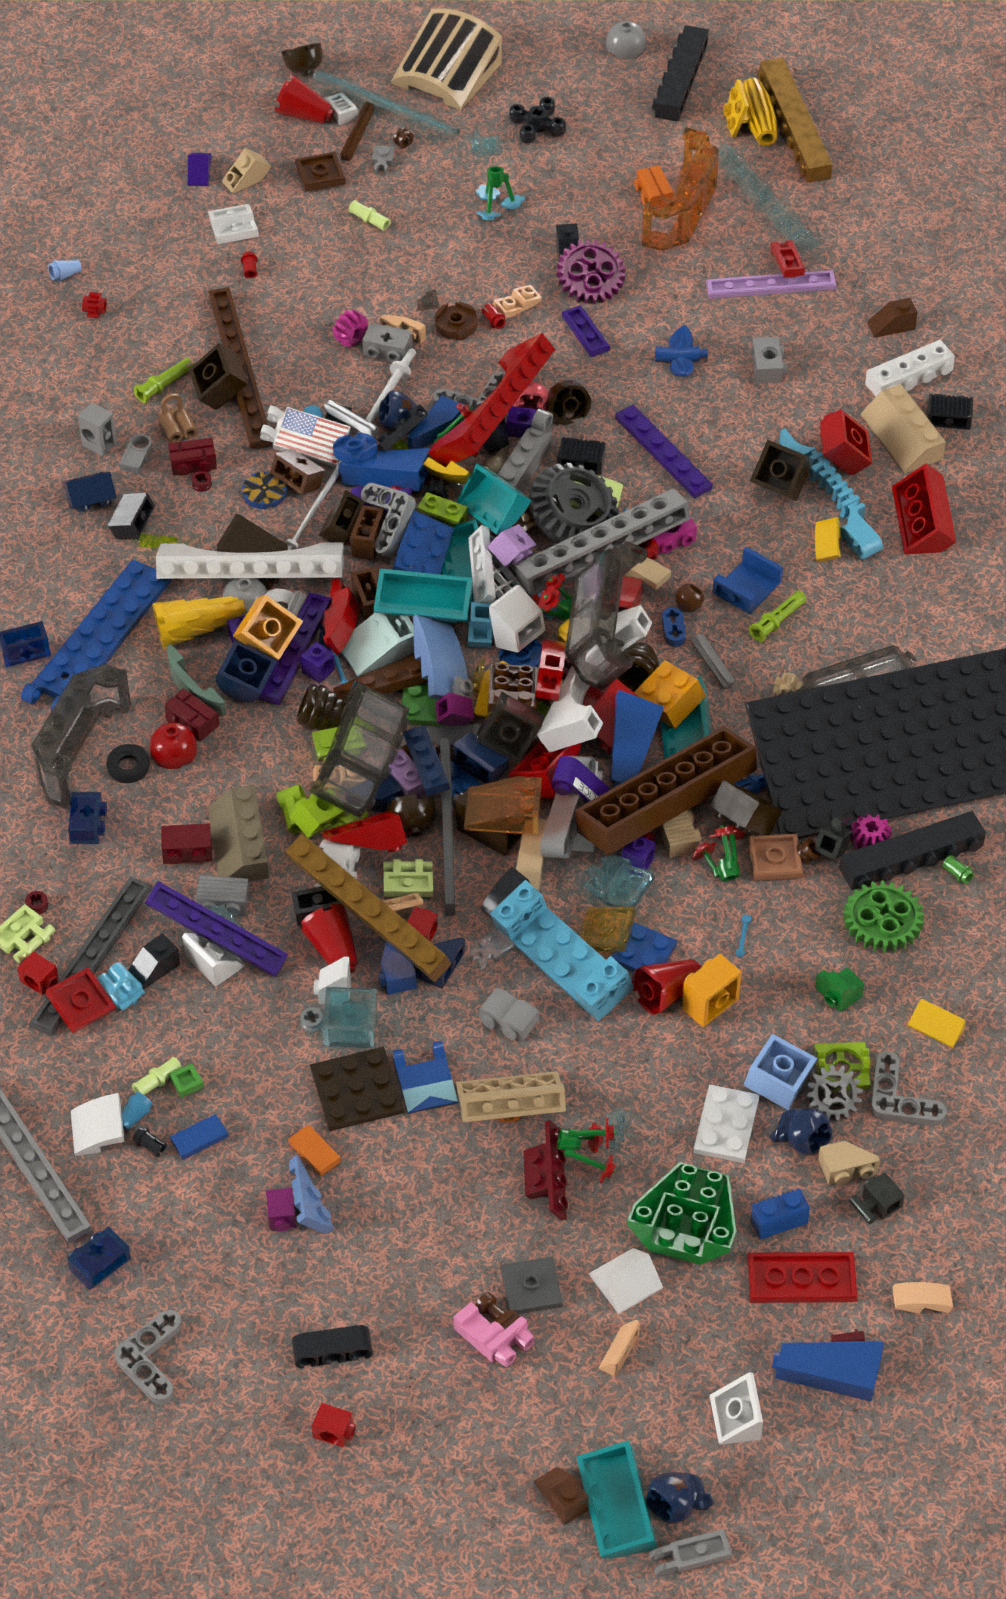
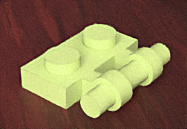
M401 859L383 861V871H393L384 872V897H401L413 893H418L420 897H433V872H423L432 871L433 862L423 861V859H415V861H401Z
M24 904L0 925V948L7 954L14 948L18 949L19 951L13 955V958L20 963L41 944H46L50 940V936L55 932V928L49 924L42 929L40 926L43 924V918ZM30 934L35 936L28 943L24 941Z

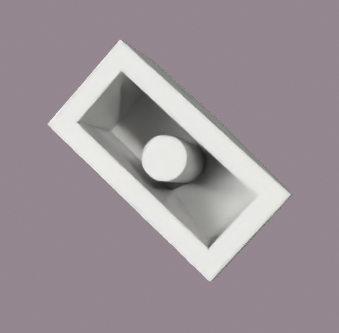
M343 957L320 970L319 980H314V995H318L319 1004L349 1005L351 990L349 957Z

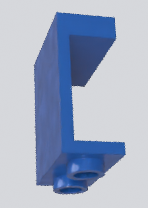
M745 547L743 549L742 562L727 577L718 574L713 579L712 593L750 615L782 582L783 567L765 558L760 553Z

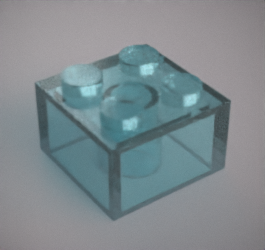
M326 987L322 1026L324 1046L374 1048L378 1009L377 989Z

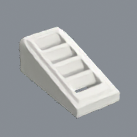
M343 93L324 98L332 105V110H334L333 116L340 126L356 121L358 109Z

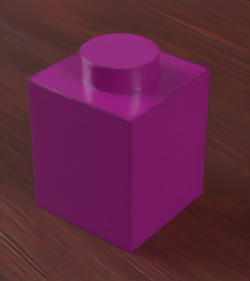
M449 692L435 702L438 724L445 726L467 725L474 720L471 698Z
M292 1188L266 1190L270 1230L284 1232L296 1227Z

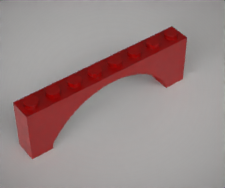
M543 333L507 350L498 362L506 372L503 379L476 410L454 429L436 441L428 452L435 462L446 468L451 461L457 463L478 452L556 350Z

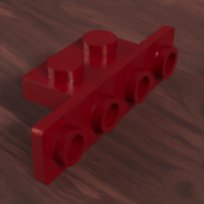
M551 1120L545 1121L546 1143L523 1151L525 1196L529 1199H535L548 1194L550 1212L563 1221L567 1219L566 1209H568L565 1192L567 1179L564 1174L566 1158L563 1150L558 1149V1137L561 1128Z

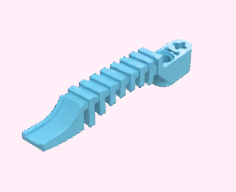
M786 429L781 430L780 445L814 459L808 473H811L809 479L812 482L819 479L818 486L820 488L827 486L825 492L828 495L833 493L831 499L834 502L837 501L836 507L838 510L841 509L840 517L848 519L847 524L840 527L841 539H845L848 542L847 545L861 560L883 550L881 538L864 520L866 506L860 503L858 495L854 496V490L851 487L848 488V483L845 480L842 481V476L839 473H835L836 469L833 466H829L830 462L827 459H823V453L821 451L817 452L815 447L799 444Z

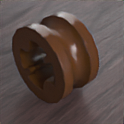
M403 127L395 133L393 142L404 149L413 142L414 135Z
M810 838L806 839L804 843L802 842L797 845V852L805 863H810L813 859H817L820 856L819 852L813 850L816 843Z

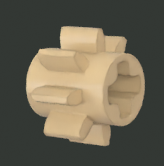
M784 673L782 678L776 676L773 693H777V696L802 691L803 682L799 681V678L793 673Z

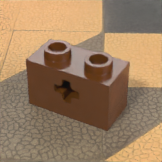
M292 448L275 453L269 473L299 493L305 494L320 488L325 469Z
M362 505L350 536L352 557L375 559L377 554L375 542L385 520L384 508Z

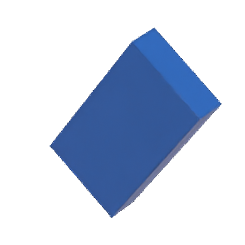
M214 1114L170 1136V1141L182 1160L228 1138V1132L217 1115Z

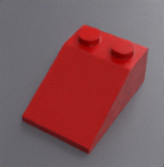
M540 741L508 774L514 792L528 793L533 796V800L538 798L554 799L556 792L551 787V782L558 760L562 756H578L582 743L549 753L545 745Z
M388 811L320 832L322 837L331 842L383 851L387 850V853L402 849L401 845L407 844L400 815Z

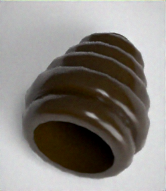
M639 642L622 651L614 662L615 679H618L632 692H635L659 667V660L654 649L649 644Z
M311 684L303 696L296 720L298 724L304 725L307 730L313 731L316 729L320 731L352 724L354 714L351 713L350 705L344 704V700L337 698V694L334 691H329L327 686L320 685L318 687L315 684Z

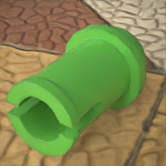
M953 855L948 856L943 862V869L954 875L959 883L968 884L973 879L974 872L972 867L965 866Z

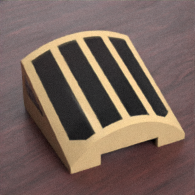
M431 9L392 78L391 84L407 90L415 87L443 98L446 105L462 110L502 63V35L485 22L467 13L453 9Z

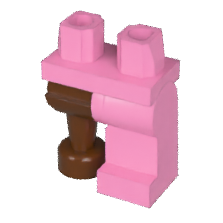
M486 1292L477 1300L475 1305L470 1302L453 1317L454 1329L480 1353L486 1356L490 1362L493 1363L497 1360L503 1366L508 1367L516 1359V1353L511 1347L517 1344L523 1351H527L534 1345V1336L528 1330L527 1320L524 1317H520L514 1310H507L505 1312L496 1305V1297L490 1292ZM489 1313L494 1321L490 1324L481 1314Z

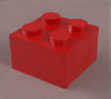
M842 409L820 421L822 453L826 459L834 462L841 471L844 470L849 475H854L872 464L869 432Z

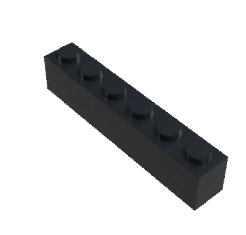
M685 25L683 32H679L677 46L674 45L673 58L668 60V71L663 73V84L658 86V97L653 99L652 110H655V118L679 122L708 45L709 29Z
M970 811L840 856L839 870L851 890L861 889L863 884L869 887L871 882L876 883L881 880L886 882L896 875L902 873L910 874L919 867L925 865L927 867L933 866L948 856L953 855L956 858L960 853L969 850L971 852L977 851L984 846L986 831L974 812Z

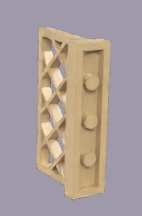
M558 1071L456 1082L463 1122L566 1112L564 1085L561 1084Z

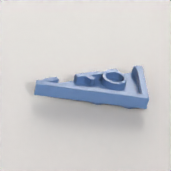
M295 1155L289 1161V1170L292 1174L295 1173L296 1175L291 1184L295 1197L294 1204L301 1212L297 1216V1221L304 1226L327 1234L334 1229L330 1221L331 1214L323 1206L320 1200L321 1193L313 1185L300 1156Z

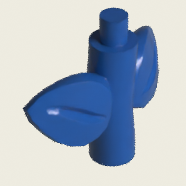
M686 325L679 327L670 336L669 347L655 346V362L671 363V372L680 377L688 376L693 372V362H698L699 358H708V349H699V346H693V337Z

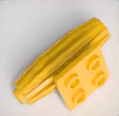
M748 78L744 83L737 79L735 86L730 90L728 103H725L723 108V114L726 116L727 128L730 130L731 137L736 138L741 124L748 123L749 129L759 145L770 146L774 144L777 140V120L769 94L759 79Z

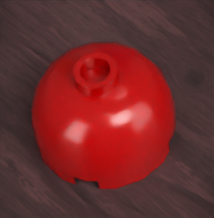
M176 722L166 723L158 727L151 736L150 755L160 767L179 769L181 766L187 763L190 764L197 755V742L193 732L185 725Z

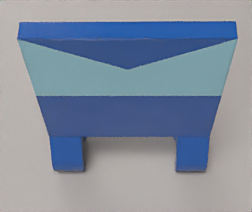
M436 1041L432 1044L435 1060L406 1066L403 1050L393 1051V1062L408 1114L458 1103L442 1041Z

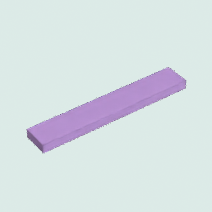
M833 270L805 272L804 276H797L796 278H784L782 274L707 279L706 287L709 299L833 290L836 289V281Z

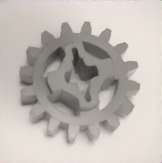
M831 1065L829 1072L825 1068H821V1076L813 1074L812 1078L815 1083L807 1084V1087L812 1089V1092L807 1093L806 1097L813 1099V1102L809 1105L810 1108L816 1106L817 1110L824 1112L828 1118L834 1116V1120L839 1121L840 1115L845 1119L849 1118L848 1110L853 1113L857 1111L854 1104L862 1103V1099L858 1098L857 1094L862 1093L863 1089L856 1088L860 1079L853 1080L851 1078L854 1073L853 1071L846 1074L844 1073L845 1066H841L836 1071L835 1066ZM836 1076L841 1079L837 1082H831L825 1078ZM847 1085H849L851 1089V1100L846 1093ZM818 1087L823 1092V1100L821 1102L818 1098ZM829 1088L831 1090L838 1088L839 1097H835L834 1099H832L830 1097L831 1091L829 1090ZM831 1105H839L843 1107V1109L840 1110H831L828 1108Z

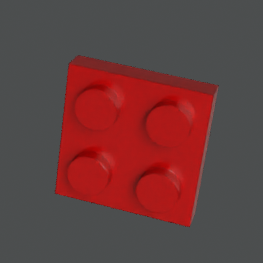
M89 967L48 988L45 992V995L72 1033L83 1029L116 1009V1005Z

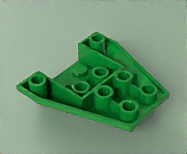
M679 1162L634 1203L627 1219V1225L651 1252L699 1265L730 1252L736 1236L730 1176Z

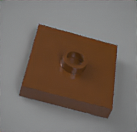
M336 152L295 159V165L305 192L346 184Z

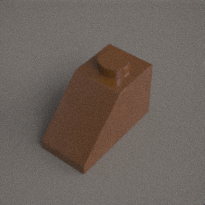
M911 298L890 301L867 323L874 338L916 329L918 312Z
M556 1467L534 1480L535 1485L565 1525L588 1511L589 1496L574 1476Z

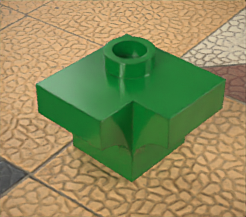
M847 967L839 973L835 971L831 973L825 970L821 971L816 975L815 989L824 996L826 1003L830 1007H836L842 1012L863 996L865 983Z

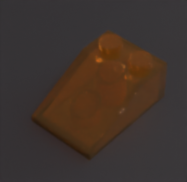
M516 776L470 787L468 789L464 830L538 835L542 778Z

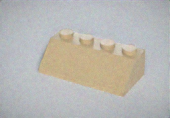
M901 384L881 391L861 412V417L904 473L918 469L925 463L929 465L944 458L946 441Z

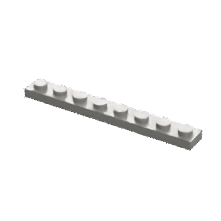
M0 1088V1139L69 1244L91 1232V1226Z

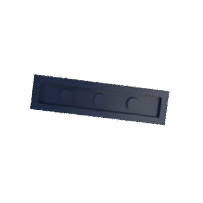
M426 725L404 731V740L427 797L450 790L449 782Z

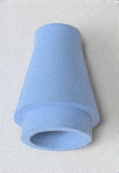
M54 260L48 265V271L52 280L61 281L81 272L82 267L79 260Z

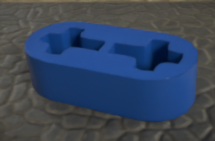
M675 607L665 609L662 613L665 641L669 646L679 647L685 643L686 639L682 611ZM670 616H674L675 623H671ZM672 631H676L678 638H674Z

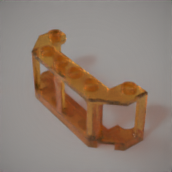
M689 127L685 128L682 139L684 140V159L680 170L682 179L671 199L660 197L657 206H651L650 201L645 203L643 207L642 246L663 251L690 241L717 189L719 150L716 146H712L709 141V135L706 132ZM694 150L696 152L692 158V151ZM678 215L669 234L651 231L652 217L666 219Z

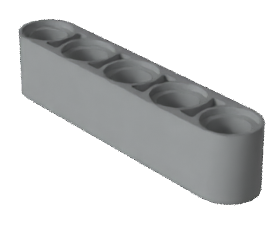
M569 756L579 760L595 774L596 762L594 757ZM556 793L541 839L540 851L543 857L567 859L570 856L577 833L575 809L586 804V801L577 793L568 795Z

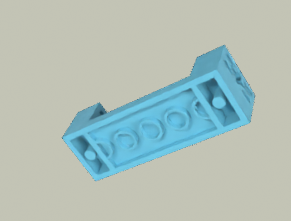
M526 880L490 912L496 929L597 1021L607 1015L634 989L628 971L611 956L605 960L547 907L543 895Z

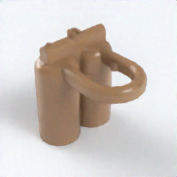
M174 393L165 396L161 401L162 413H158L159 423L169 442L182 441L183 437L188 439L196 436L198 430L188 411L183 408L181 396ZM171 399H176L177 408H167L166 403Z

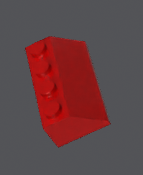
M925 463L892 486L904 554L941 553L957 542L944 476Z

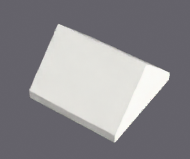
M184 933L182 936L185 957L215 987L246 965L238 956L197 933Z
M635 1248L630 1249L589 1273V1276L618 1314L663 1289L650 1255Z
M749 1372L710 1395L718 1443L720 1445L761 1440L763 1420L754 1374Z

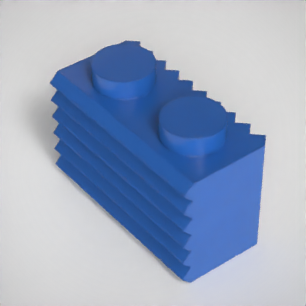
M797 1188L796 1191H787L786 1194L782 1193V1195H777V1197L773 1196L772 1199L768 1198L767 1201L763 1199L762 1202L753 1203L751 1223L761 1240L808 1224L810 1207L801 1189Z

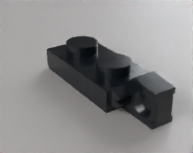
M421 404L409 411L407 421L405 418H402L394 425L396 430L391 434L387 431L377 439L379 441L377 451H386L429 415Z

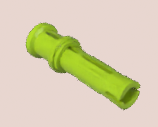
M186 357L160 375L150 376L148 381L142 385L137 384L134 386L135 396L143 403L148 402L151 396L156 393H162L165 386L188 373V369L194 364L187 365L192 361Z
M797 590L775 610L764 613L760 621L749 626L750 635L759 642L765 641L770 632L778 630L780 623L807 601L805 594Z

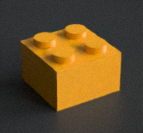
M265 594L256 598L233 637L279 660L303 621Z
M666 660L634 692L642 699L663 706L664 709L659 720L673 729H676L706 697L698 679Z
M718 954L713 959H708L701 969L696 973L689 974L685 978L682 1010L704 1028L739 1000L742 971L722 954Z

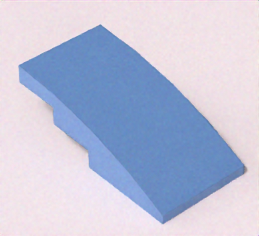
M414 615L415 659L421 661L422 678L428 680L429 697L439 700L447 693H452L451 687L456 676L464 680L468 679L464 656L452 625L420 615Z

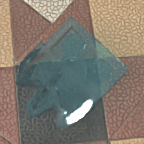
M615 855L601 858L602 867L590 866L584 870L587 876L592 879L586 880L582 884L585 889L609 907L632 913L655 879L652 871L633 867L630 859Z

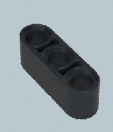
M364 1325L306 1332L292 1338L294 1362L298 1368H304L305 1365H311V1367L329 1365L333 1361H338V1363L356 1361L360 1357L368 1359L373 1355L370 1330Z

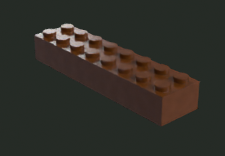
M723 726L575 809L577 833L610 855L717 793L723 780L734 784L757 770L756 747Z

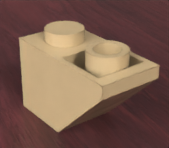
M244 148L222 182L232 193H236L262 181L272 166L261 154Z
M847 1141L821 1146L819 1150L818 1160L828 1185H844L852 1179L860 1177L862 1179H869L878 1173L879 1157Z

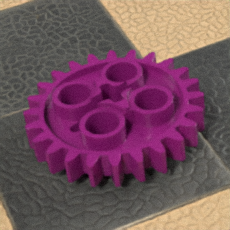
M589 239L586 240V244L578 240L577 247L571 243L570 250L565 248L563 255H560L556 268L558 269L556 277H559L558 284L563 285L562 291L569 290V298L576 295V302L583 298L585 304H587L588 300H592L593 304H596L597 299L603 303L605 297L611 300L613 294L618 295L619 288L623 287V281H625L626 276L624 274L626 266H622L624 259H618L620 252L612 253L614 247L611 246L607 249L605 241L602 245H598V239L594 241V244H591ZM585 257H591L593 260H588ZM603 269H607V270H609L610 272H604V271H602V270H603ZM572 271H578L580 274H574ZM592 283V284H595V285H597V286L592 287V286H590L589 284Z

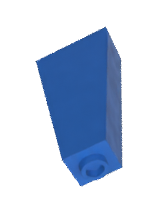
M431 448L377 451L372 458L365 461L340 462L338 472L342 477V484L366 486L369 483H375L388 488L392 486L410 487L412 491H420L429 474L423 464L428 457L432 459L428 454Z
M618 690L616 693L609 778V782L614 783V788L640 773L664 709L663 706Z
M884 1342L782 1343L780 1353L775 1352L772 1368L776 1369L775 1379L872 1401Z

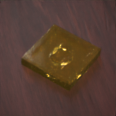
M588 907L579 936L596 952L625 951L636 910L634 907Z

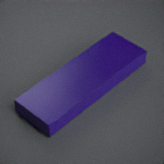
M581 305L562 312L563 319L590 357L610 351V345Z

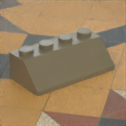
M255 785L231 788L208 806L219 877L248 878L249 881L269 879Z

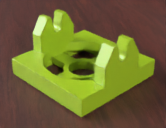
M865 1042L814 1044V1055L817 1058V1075L821 1076V1068H825L829 1072L831 1065L835 1066L837 1063L843 1062L849 1066V1071L846 1074L850 1071H861L853 1079H860L856 1088L870 1089V1057H868L869 1048H866ZM844 1051L855 1055L860 1063H850L845 1059ZM832 1052H836L837 1060L833 1064H825V1058ZM830 1077L825 1078L831 1082H837V1080ZM849 1085L846 1086V1090H851ZM829 1088L830 1091H839L838 1088H835L833 1090Z

